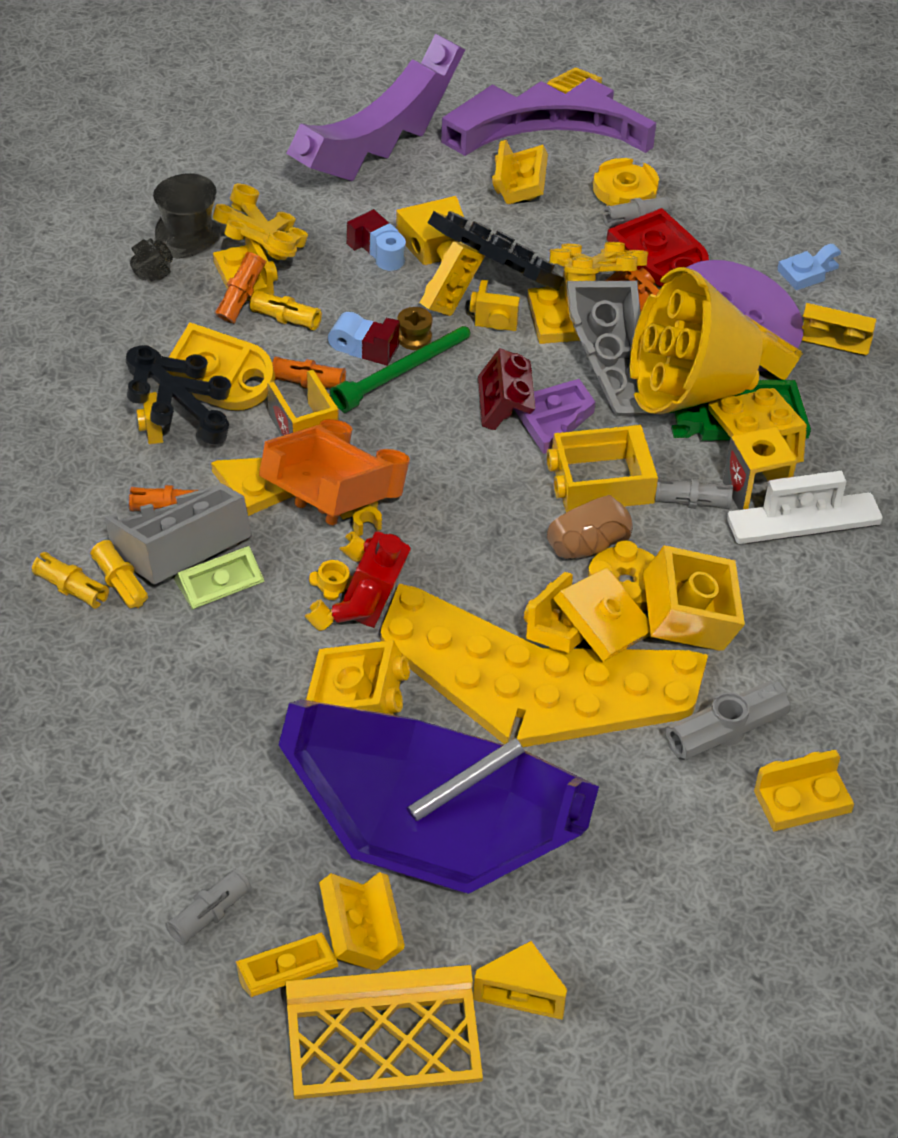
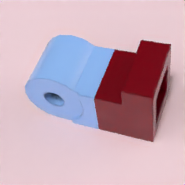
M375 209L347 221L346 244L354 251L362 247L375 258L377 266L383 270L394 271L404 265L405 238Z
M345 312L339 316L329 332L328 341L336 351L388 366L399 347L400 321L386 317L382 324L363 319L354 312Z

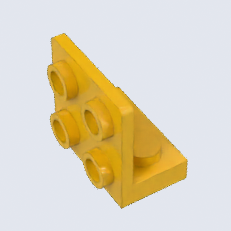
M761 388L755 392L729 396L708 403V410L730 437L777 426L796 457L797 463L804 462L807 424L776 389ZM755 445L753 451L758 455L766 456L768 445Z

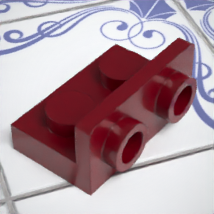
M499 348L478 375L482 427L490 430H496L504 419L510 417L514 408L529 414L536 408L531 361L518 353H512Z

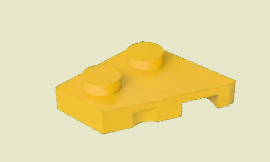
M262 458L216 460L211 462L212 472L220 483L244 496L248 516L295 496L259 476Z

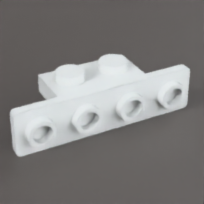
M842 471L769 480L763 507L729 511L727 520L736 542L743 544L880 525L883 516L871 493L843 496L847 481Z

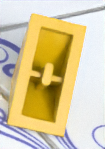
M532 941L476 970L473 1000L563 1020L567 988Z

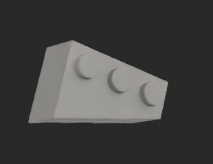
M219 484L176 496L177 504L155 510L152 504L141 506V514L118 520L116 514L104 517L109 540L114 544L113 546L125 562L131 563L135 572L153 584L165 582L178 572L191 566L202 564L207 558L223 550L232 549L239 542L252 536L244 496L224 484Z

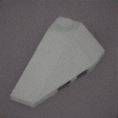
M567 281L570 319L614 415H651V413L644 411L636 402L633 394L635 392L639 393L637 379L630 378L632 342L641 314L637 281Z

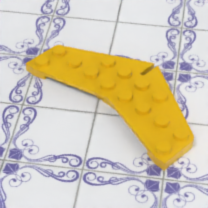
M400 583L381 627V641L394 640L402 656H406L408 659L410 670L503 744L509 742L517 717L523 718L517 740L522 747L679 721L689 717L695 710L708 659L707 654L690 650L625 649L603 662L593 649H573L570 653L555 651L551 648H541L422 589Z

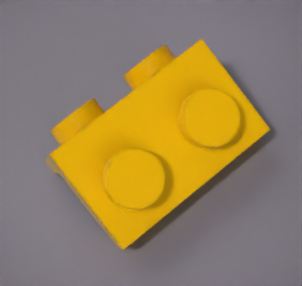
M507 140L499 142L498 154L495 155L496 170L492 176V183L496 193L502 194L506 204L532 200L544 194L548 153L544 145L513 153Z
M568 572L562 573L555 581L550 582L546 589L535 599H531L528 602L524 612V621L527 622L526 639L549 646L552 650L570 653L584 639L553 599L561 590L572 585L573 574Z
M379 872L365 884H361L330 873L319 882L332 948L336 959L370 970H377L404 949L403 935L387 874Z

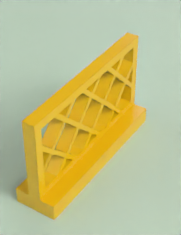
M471 965L286 981L294 1099L482 1082L483 1074L472 992ZM463 1003L465 1019L455 1031L451 1030L434 1016L445 1004ZM422 1006H432V1007L430 1008L429 1011H427V1010H426L424 1007H422ZM410 1008L422 1017L408 1035L388 1021L397 1009ZM378 1010H386L383 1015L377 1012ZM364 1012L376 1022L361 1040L342 1025L351 1013ZM333 1014H340L336 1019L330 1016ZM318 1016L329 1027L313 1044L299 1033L298 1018ZM428 1023L448 1038L434 1056L414 1041ZM382 1027L401 1041V1044L387 1060L367 1045ZM465 1029L467 1031L468 1042L465 1041L462 1037H460V1035L463 1033ZM335 1031L355 1046L340 1064L320 1050ZM455 1043L469 1054L471 1070L451 1071L439 1060ZM300 1044L308 1050L302 1058L300 1056ZM407 1047L427 1062L418 1075L405 1076L393 1066ZM360 1052L380 1066L371 1079L358 1080L346 1071V1068ZM314 1056L333 1070L332 1074L323 1084L303 1085L302 1069ZM433 1068L439 1072L428 1074ZM386 1072L392 1076L389 1078H382ZM339 1077H341V1078H343L346 1082H335V1081H336Z

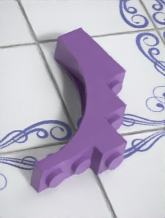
M591 78L586 79L566 94L540 81L518 97L492 84L442 117L441 143L466 156L483 145L515 134L541 130H574L620 139L647 153L654 147L656 122L613 100L614 90Z

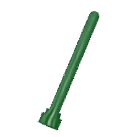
M461 326L357 383L354 381H343L330 389V397L339 410L347 413L359 406L363 395L467 340L471 334L470 329L466 326Z

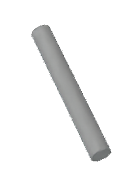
M514 738L410 805L408 809L416 821L427 816L524 753L522 745L517 738Z

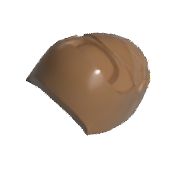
M607 495L585 503L556 518L549 525L547 540L555 553L565 559L596 555L608 549L610 544L629 540L633 530L632 518L620 502L611 495Z

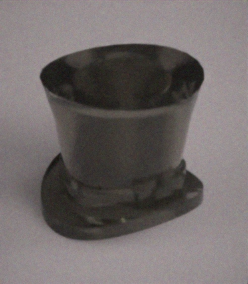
M194 173L179 174L163 180L154 189V201L161 215L155 227V242L162 253L173 258H186L208 249L219 240L221 236L220 226L211 219L217 191L214 183L207 177Z

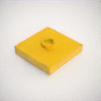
M608 568L561 590L553 598L603 662L651 635L649 619Z

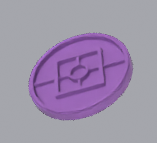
M724 260L701 261L686 267L700 273L744 315H747L794 347H799L804 332L799 309L788 293L771 278L748 266ZM759 365V372L768 371Z

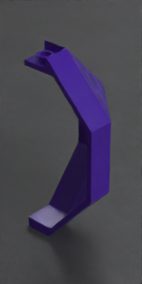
M303 699L289 703L279 741V747L351 858L467 894L581 836L589 827L599 790L598 785L524 750V753L427 816L416 821L408 809L410 805L504 744L415 718Z

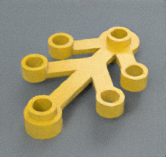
M234 184L230 196L232 207L225 204H217L212 216L217 222L226 224L224 234L235 240H243L246 236L263 244L269 256L278 260L294 257L297 247H304L308 237L306 231L294 227L296 218L286 212H277L275 218L268 221L256 206L259 191L246 184ZM238 211L246 212V214H247L248 216H246V215H244V214H242V213H240V212H238Z
M605 242L601 253L590 257L582 254V245L566 243L562 244L561 248L550 249L549 262L563 266L564 271L568 272L567 280L595 281L596 274L599 272L636 271L637 266L647 265L648 252L625 250V243Z

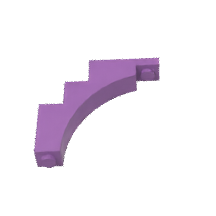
M435 34L422 62L420 63L412 59L402 74L378 99L357 114L333 124L316 126L301 123L286 154L311 169L353 181L368 152L389 158L402 130L418 136L424 135L466 49Z

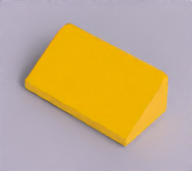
M748 317L759 328L760 332L766 333L768 337L767 347L762 353L760 366L782 380L787 379L802 356V351Z
M321 932L236 961L242 988L250 997H254L285 986L286 981L302 980L337 968L338 961Z

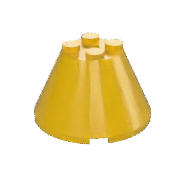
M678 267L669 271L660 279L665 284L657 295L650 294L639 316L633 337L630 356V378L637 379L639 393L635 392L633 395L638 405L648 413L661 415L737 395L746 389L753 390L759 381L758 368L762 353L767 347V334L760 332L759 328L697 271L685 267Z

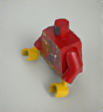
M354 531L348 533L345 538L349 541V544L339 549L355 562L360 561L343 601L334 604L332 609H329L319 599L310 605L312 612L306 614L305 618L319 631L325 630L334 620L337 623L355 620L375 628L401 574L411 547L394 534H384L376 531L372 538L364 541Z

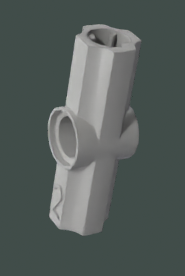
M770 680L741 694L732 692L721 693L715 697L711 707L667 726L666 736L670 743V749L678 759L682 757L686 760L719 744L726 746L735 745L742 741L746 732L788 714L791 704L788 701L786 690L778 681L772 682Z

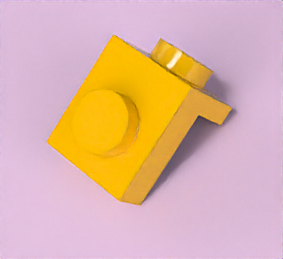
M481 280L479 291H472L470 300V312L475 313V326L516 331L520 297L488 293V280Z

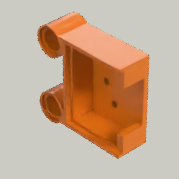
M335 419L322 420L319 425L265 441L259 476L295 495L294 504L296 507L304 508L309 503L318 508L319 513L327 514V524L336 525L339 516L345 512L384 498L402 496L410 458L405 453L394 449H380L377 451L376 457L350 444L353 428L348 423Z

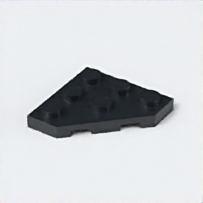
M433 211L428 224L457 242L461 241L488 258L523 273V276L555 290H559L565 278L553 271L555 265L539 256L534 259L533 255L535 252L519 243H516L514 246L515 239L498 230L495 234H490L492 231L490 228L476 221H473L470 226L466 224L468 221L466 218L452 211H449L447 216Z

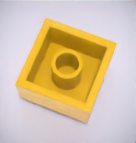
M664 545L644 571L651 637L724 651L744 627L745 621L736 560Z

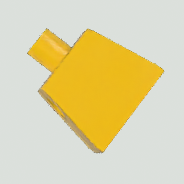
M456 196L396 210V229L405 238L406 247L423 265L441 262L444 253L450 248L452 242L455 241L429 225L428 221L433 211L446 216L449 211H452L464 217Z

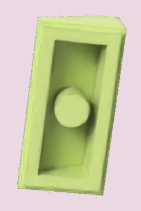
M250 546L178 572L174 577L177 586L192 610L264 582Z

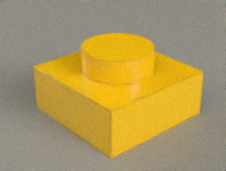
M157 392L149 394L148 401L143 403V409H136L139 432L147 431L149 444L163 443L162 426L154 424L150 419L151 406L157 400Z

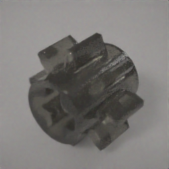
M152 238L147 241L142 239L131 248L135 255L130 259V266L140 279L147 280L149 278L151 282L156 279L159 281L171 273L167 265L172 262L173 256L164 242L160 240L153 241Z

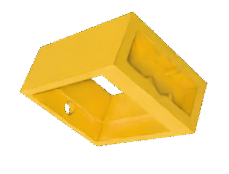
M641 425L554 433L552 449H547V466L549 471H555L556 498H562L566 512L607 495H611L624 507L655 503L658 476ZM626 459L631 475L629 477L573 482L568 464Z

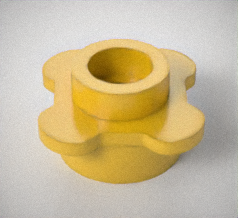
M328 560L319 566L318 572L314 571L310 574L309 582L323 592L324 598L336 600L339 598L340 593L348 590L353 576L349 575V568L343 562Z

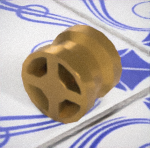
M421 307L403 309L397 317V320L400 321L399 344L406 349L418 350L431 343L432 332L430 329L433 322L431 313Z

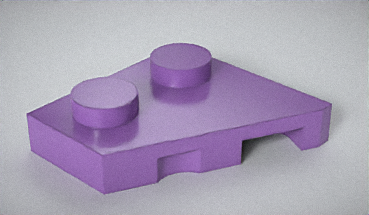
M576 379L535 391L536 408L531 414L514 408L541 452L545 454L547 449H552L554 433L572 432L594 413L595 401L581 380Z

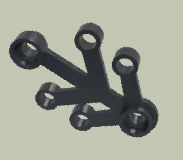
M147 345L136 346L128 350L125 361L129 372L134 377L128 383L127 398L133 403H145L149 399L151 388L147 382L148 378H153L159 384L157 400L152 404L150 419L154 424L165 426L172 422L174 407L171 405L173 397L199 421L197 433L201 440L209 444H220L226 440L229 429L226 415L218 410L209 411L191 393L207 395L216 400H224L228 398L231 382L229 379L223 376H213L209 382L196 380L204 377L207 370L208 361L201 355H189L185 361L163 357L157 350ZM167 371L185 373L187 376L195 379L173 376Z

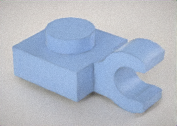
M834 244L825 245L815 256L805 251L779 261L778 272L795 290H799L825 281L826 272L838 269L839 264L833 258L841 255V251Z

